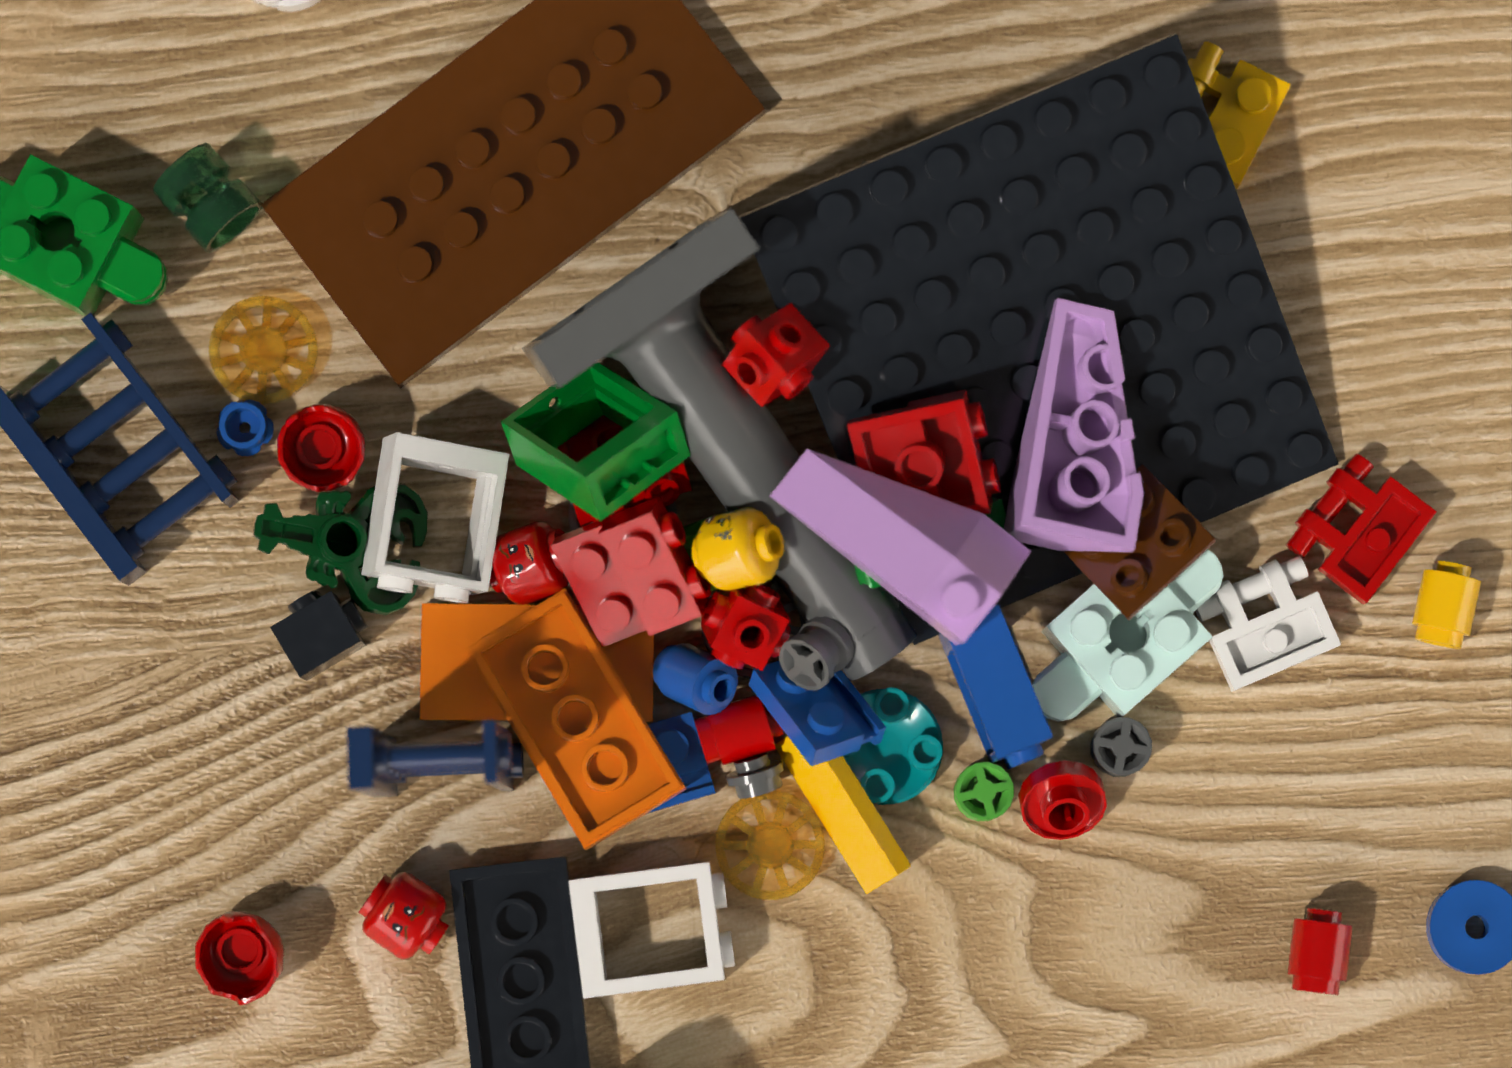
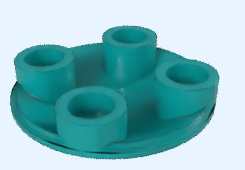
M874 689L861 693L865 701L884 723L886 730L881 743L873 745L870 741L861 744L859 751L844 755L843 757L873 804L892 805L912 799L927 788L935 778L941 765L943 738L937 719L922 701L900 689Z

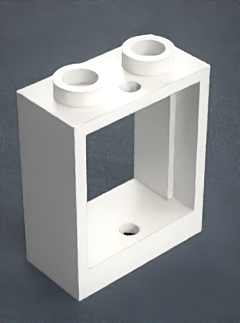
M398 432L384 437L361 575L378 578L377 588L412 593L413 585L435 588L433 598L457 603H468L469 595L488 592L509 454ZM401 465L477 479L462 575L386 561Z
M710 862L568 880L583 999L725 980L724 968L735 966L731 931L719 933L716 909L727 908L723 873L712 874ZM697 879L708 967L607 980L596 892Z

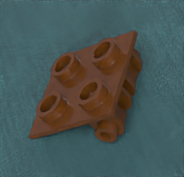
M1143 464L1136 469V473H1141L1144 494L1135 550L1132 552L1064 551L1080 571L1096 585L1128 621L1217 541Z

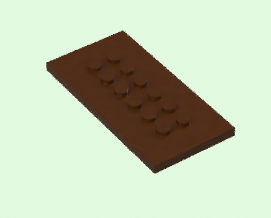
M533 0L260 205L401 389L765 115L766 109L681 0Z

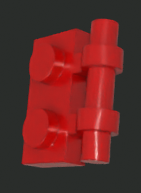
M1355 453L1344 469L1336 468L1326 481L1329 488L1312 510L1305 509L1296 520L1295 525L1298 529L1288 540L1286 546L1301 558H1305L1316 542L1325 546L1331 552L1317 570L1361 604L1365 605L1437 511L1391 476L1374 493L1362 483L1374 466L1366 458ZM1349 501L1359 507L1362 512L1346 533L1343 534L1332 526L1331 523Z

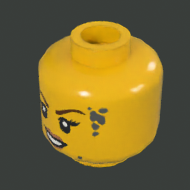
M753 508L717 514L706 519L692 544V558L698 573L714 587L726 591L759 585L772 579L778 569L779 560L784 553V540L779 528L771 524L763 512Z

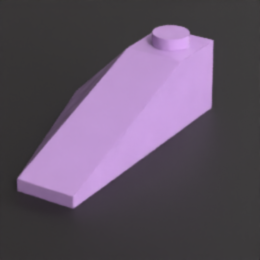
M809 449L803 453L770 495L773 500L955 645L965 643L1002 596L1031 552L983 513Z

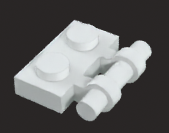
M1300 556L1280 564L1276 559L1259 566V573L1233 584L1229 580L1223 581L1218 591L1195 611L1201 622L1220 614L1226 620L1229 629L1214 635L1209 642L1231 692L1341 645L1318 591L1299 600H1296L1290 584L1309 576L1304 561ZM1270 594L1277 609L1248 621L1242 605Z

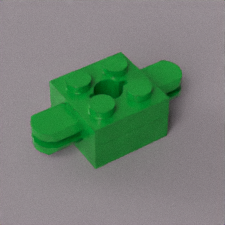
M31 154L16 182L0 175V274L83 316L88 315L90 312L93 315L95 314L106 291L131 304L145 306L160 298L168 282L167 268L161 258L151 250L133 242L144 221V217L133 205Z

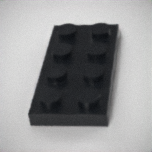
M567 856L449 870L471 1068H591L568 881L570 878Z

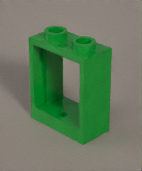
M598 362L560 388L550 386L501 421L516 465L599 521L605 519L691 456L677 411ZM555 398L554 404L549 407L550 401ZM602 415L624 428L623 431L578 463L556 449Z

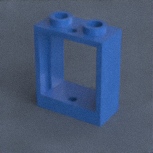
M999 604L990 609L965 643L955 645L943 634L939 633L938 637L989 762L996 763L1004 760L1007 770L1043 755L1044 752L1041 744L1053 738V735Z

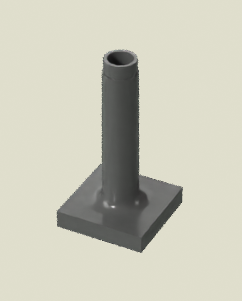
M730 209L701 223L528 343L522 350L547 386L560 388L603 357L613 358L620 361L628 369L643 391L677 411L691 455L689 457L728 512L744 508L760 510L767 516L771 524L779 528L784 540V553L779 560V566L774 574V578L805 622L814 617H828L837 621L845 628L852 639L854 653L851 661L842 670L850 681L857 680L876 670L903 651L914 641L917 633L900 610V603L894 595L882 586L869 588V585H860L854 564L770 497L771 493L799 460L800 455L767 406L765 405L761 408L724 368L722 364L730 352L704 315L700 305V294L705 286L759 250V247L733 209Z

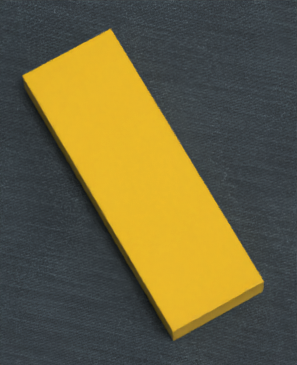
M788 736L775 744L779 755L866 894L912 867L843 756L811 767Z

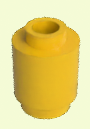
M1437 561L1436 570H1423L1412 624L1417 626L1415 640L1441 647L1461 649L1464 636H1470L1481 586L1480 580L1470 577L1472 567L1454 562Z

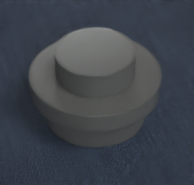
M763 753L734 762L736 770L726 776L728 786L735 787L739 799L752 798L782 787L783 783L780 773L784 771L782 760H769L768 753Z

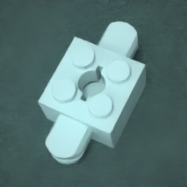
M1207 549L1129 621L1093 584L1050 622L1041 632L1061 655L1036 676L1032 685L1044 716L1057 722L1071 720L1097 697H1100L1117 717H1122L1207 643L1213 636L1192 613L1220 588L1223 580V571L1217 556Z

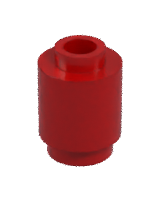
M757 695L730 702L724 710L717 714L694 719L707 764L721 760L724 766L776 750L773 738L784 735L783 729Z
M1307 908L1306 919L1294 918L1287 974L1293 975V990L1339 995L1340 981H1347L1353 929L1352 925L1341 924L1342 912Z

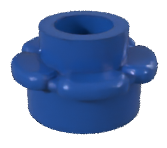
M245 400L239 403L232 402L225 406L219 414V426L216 430L217 438L221 445L228 450L234 449L239 456H252L259 453L261 446L269 443L274 433L273 421L266 416L267 409L261 403L254 400ZM242 423H249L250 431L242 433L240 425Z

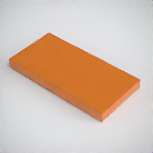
M566 588L465 648L585 850H588L687 790Z
M422 603L419 720H495L496 722H508L465 648L536 605ZM576 605L584 620L586 621L587 625L589 626L590 630L592 631L593 635L595 636L596 640L598 641L581 605ZM646 630L601 648L647 723H654L653 665L655 634L649 636Z

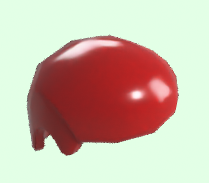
M314 404L297 410L286 419L277 437L278 461L289 479L304 488L315 492L335 490L347 486L355 478L365 460V436L356 418L344 409L330 404Z
M229 911L216 917L205 926L195 944V968L206 986H208L210 993L234 1000L238 1005H247L268 994L283 971L284 945L278 931L268 921L254 914L242 911Z

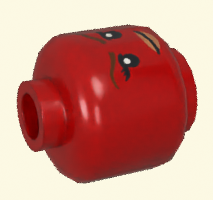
M538 521L497 536L490 577L492 588L497 593L504 592L509 600L518 605L533 603L555 595L567 588L569 582L551 548L554 539L566 533L561 529L555 530L546 522Z
M401 872L393 879L385 874L358 912L365 917L362 930L366 937L401 960L413 957L419 949L430 954L449 927L448 924L441 920L446 909L445 898L408 872Z

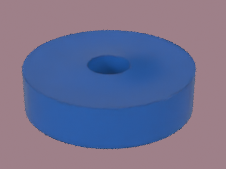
M1483 880L1461 881L1439 893L1432 902L1426 919L1427 938L1431 949L1439 960L1449 968L1466 974H1487L1507 965L1512 960V896L1502 887ZM1472 916L1479 917L1484 923V932L1476 939L1470 937L1465 929L1467 920Z

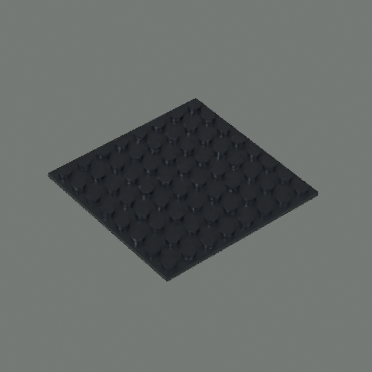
M1176 33L739 216L740 221L759 247V250L754 252V255L777 311L792 303L831 345L811 371L814 377L808 384V388L839 461L857 467L847 427L849 419L904 408L911 401L966 389L969 403L980 401L984 411L988 436L978 438L983 460L991 458L995 460L1000 479L1001 493L992 494V498L1002 499L1006 513L1011 481L1054 301L1060 298L1114 311L1125 375L1122 387L1127 418L1132 419L1135 437L1131 440L1135 467L1138 469L1143 464L1200 523L1339 464ZM1021 543L1031 552L994 606L999 604L1000 608H1003L1078 576L1082 572L1064 551ZM897 599L900 603V610L917 633V637L912 642L914 645L939 635V631Z

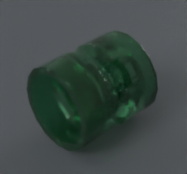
M203 143L187 151L169 166L155 183L153 193L173 216L187 217L185 229L205 252L211 253L219 250L240 235L258 216L263 203L243 180H230L231 167L211 144Z

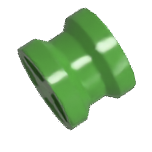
M978 762L967 767L957 777L953 788L954 801L959 811L967 818L978 822L991 821L1003 815L1011 806L1014 797V786L1009 774L1001 766L991 762Z

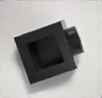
M317 589L303 595L288 606L292 613L291 615L270 627L298 676L306 681L367 646L359 632L368 628L358 608L351 598L341 602L332 591L322 596Z

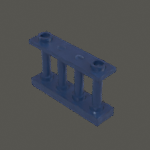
M90 312L81 320L94 335L95 339L24 393L21 390H17L11 395L9 391L0 386V426L117 579L130 586L147 573L138 560L139 557L145 554L143 549L145 545L214 492L229 508L233 507L239 500L230 488L238 481L217 454L210 460H207L125 354L133 345L112 319L103 325ZM111 357L130 384L60 438L53 435L46 440L33 423L41 417L38 411L107 358ZM145 402L165 429L94 484L88 480L83 485H80L68 469V467L75 463L73 456ZM180 447L199 471L200 475L131 528L127 529L125 526H122L116 531L103 515L110 508L108 502Z
M495 720L483 721V741L396 745V738L372 726L347 727L349 790L374 798L397 797V784L407 783V777L485 774V783L502 792L514 791V778L524 777L522 743H512V733Z

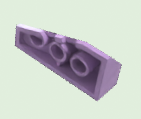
M1060 298L1054 301L1011 481L1004 530L1021 543L1058 551L1132 552L1135 550L1144 492L1141 473H1136L1131 442L1135 437L1132 419L1127 418L1122 387L1125 375L1113 310Z

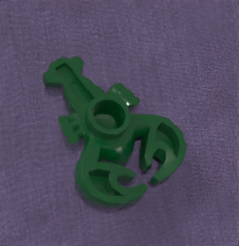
M398 483L390 538L403 546L405 536L400 531V522H406L412 533L413 547H422L427 534L428 512L420 495L407 485ZM375 486L368 489L349 512H344V509L351 499V493L348 491L342 493L340 491H331L330 493L325 491L320 492L317 496L315 515L283 517L277 503L265 504L263 514L255 518L253 537L259 540L258 551L269 554L280 543L286 545L290 550L298 551L300 555L309 556L305 573L307 579L316 581L323 586L328 585L331 589L338 585L335 569L340 570L349 590L350 598L364 612L387 615L401 610L415 596L418 585H413L412 593L383 590L377 588L378 578L361 575ZM401 558L392 559L389 562L401 564ZM411 559L409 565L420 567V562Z

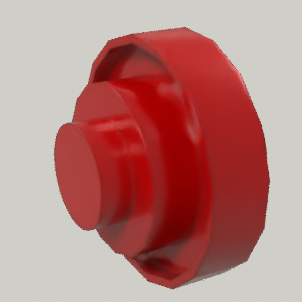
M1063 760L1045 764L1034 770L1023 781L1018 794L1024 823L1032 832L1048 839L1064 840L1074 838L1092 830L1103 818L1107 807L1102 779L1093 768L1081 762Z

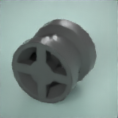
M814 617L802 626L799 634L791 636L782 645L779 651V660L783 671L792 682L803 689L816 691L827 685L833 678L834 673L842 670L851 661L854 647L851 637L837 621L828 617Z
M1116 717L1103 723L1094 732L1090 742V755L1094 764L1103 773L1112 777H1125L1140 771L1148 763L1152 753V740L1148 730L1139 721L1129 717Z

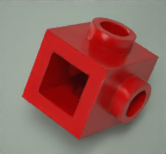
M790 303L764 320L755 315L741 325L731 338L736 346L722 365L762 408L781 395L790 400L799 394L813 379L814 375L811 371L831 345Z
M764 584L730 591L720 589L719 592H715L707 602L701 618V627L710 647L713 648L712 655L721 662L736 669H743L746 663L763 671L771 656L774 658L779 656L780 648L789 639L791 627L788 625L790 619L780 602L781 596ZM752 626L748 635L742 633L746 627Z

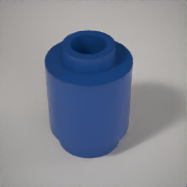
M689 643L667 646L658 654L653 665V679L664 696L705 715H714L723 711L730 704L737 690L738 675L735 668L721 662L712 653Z

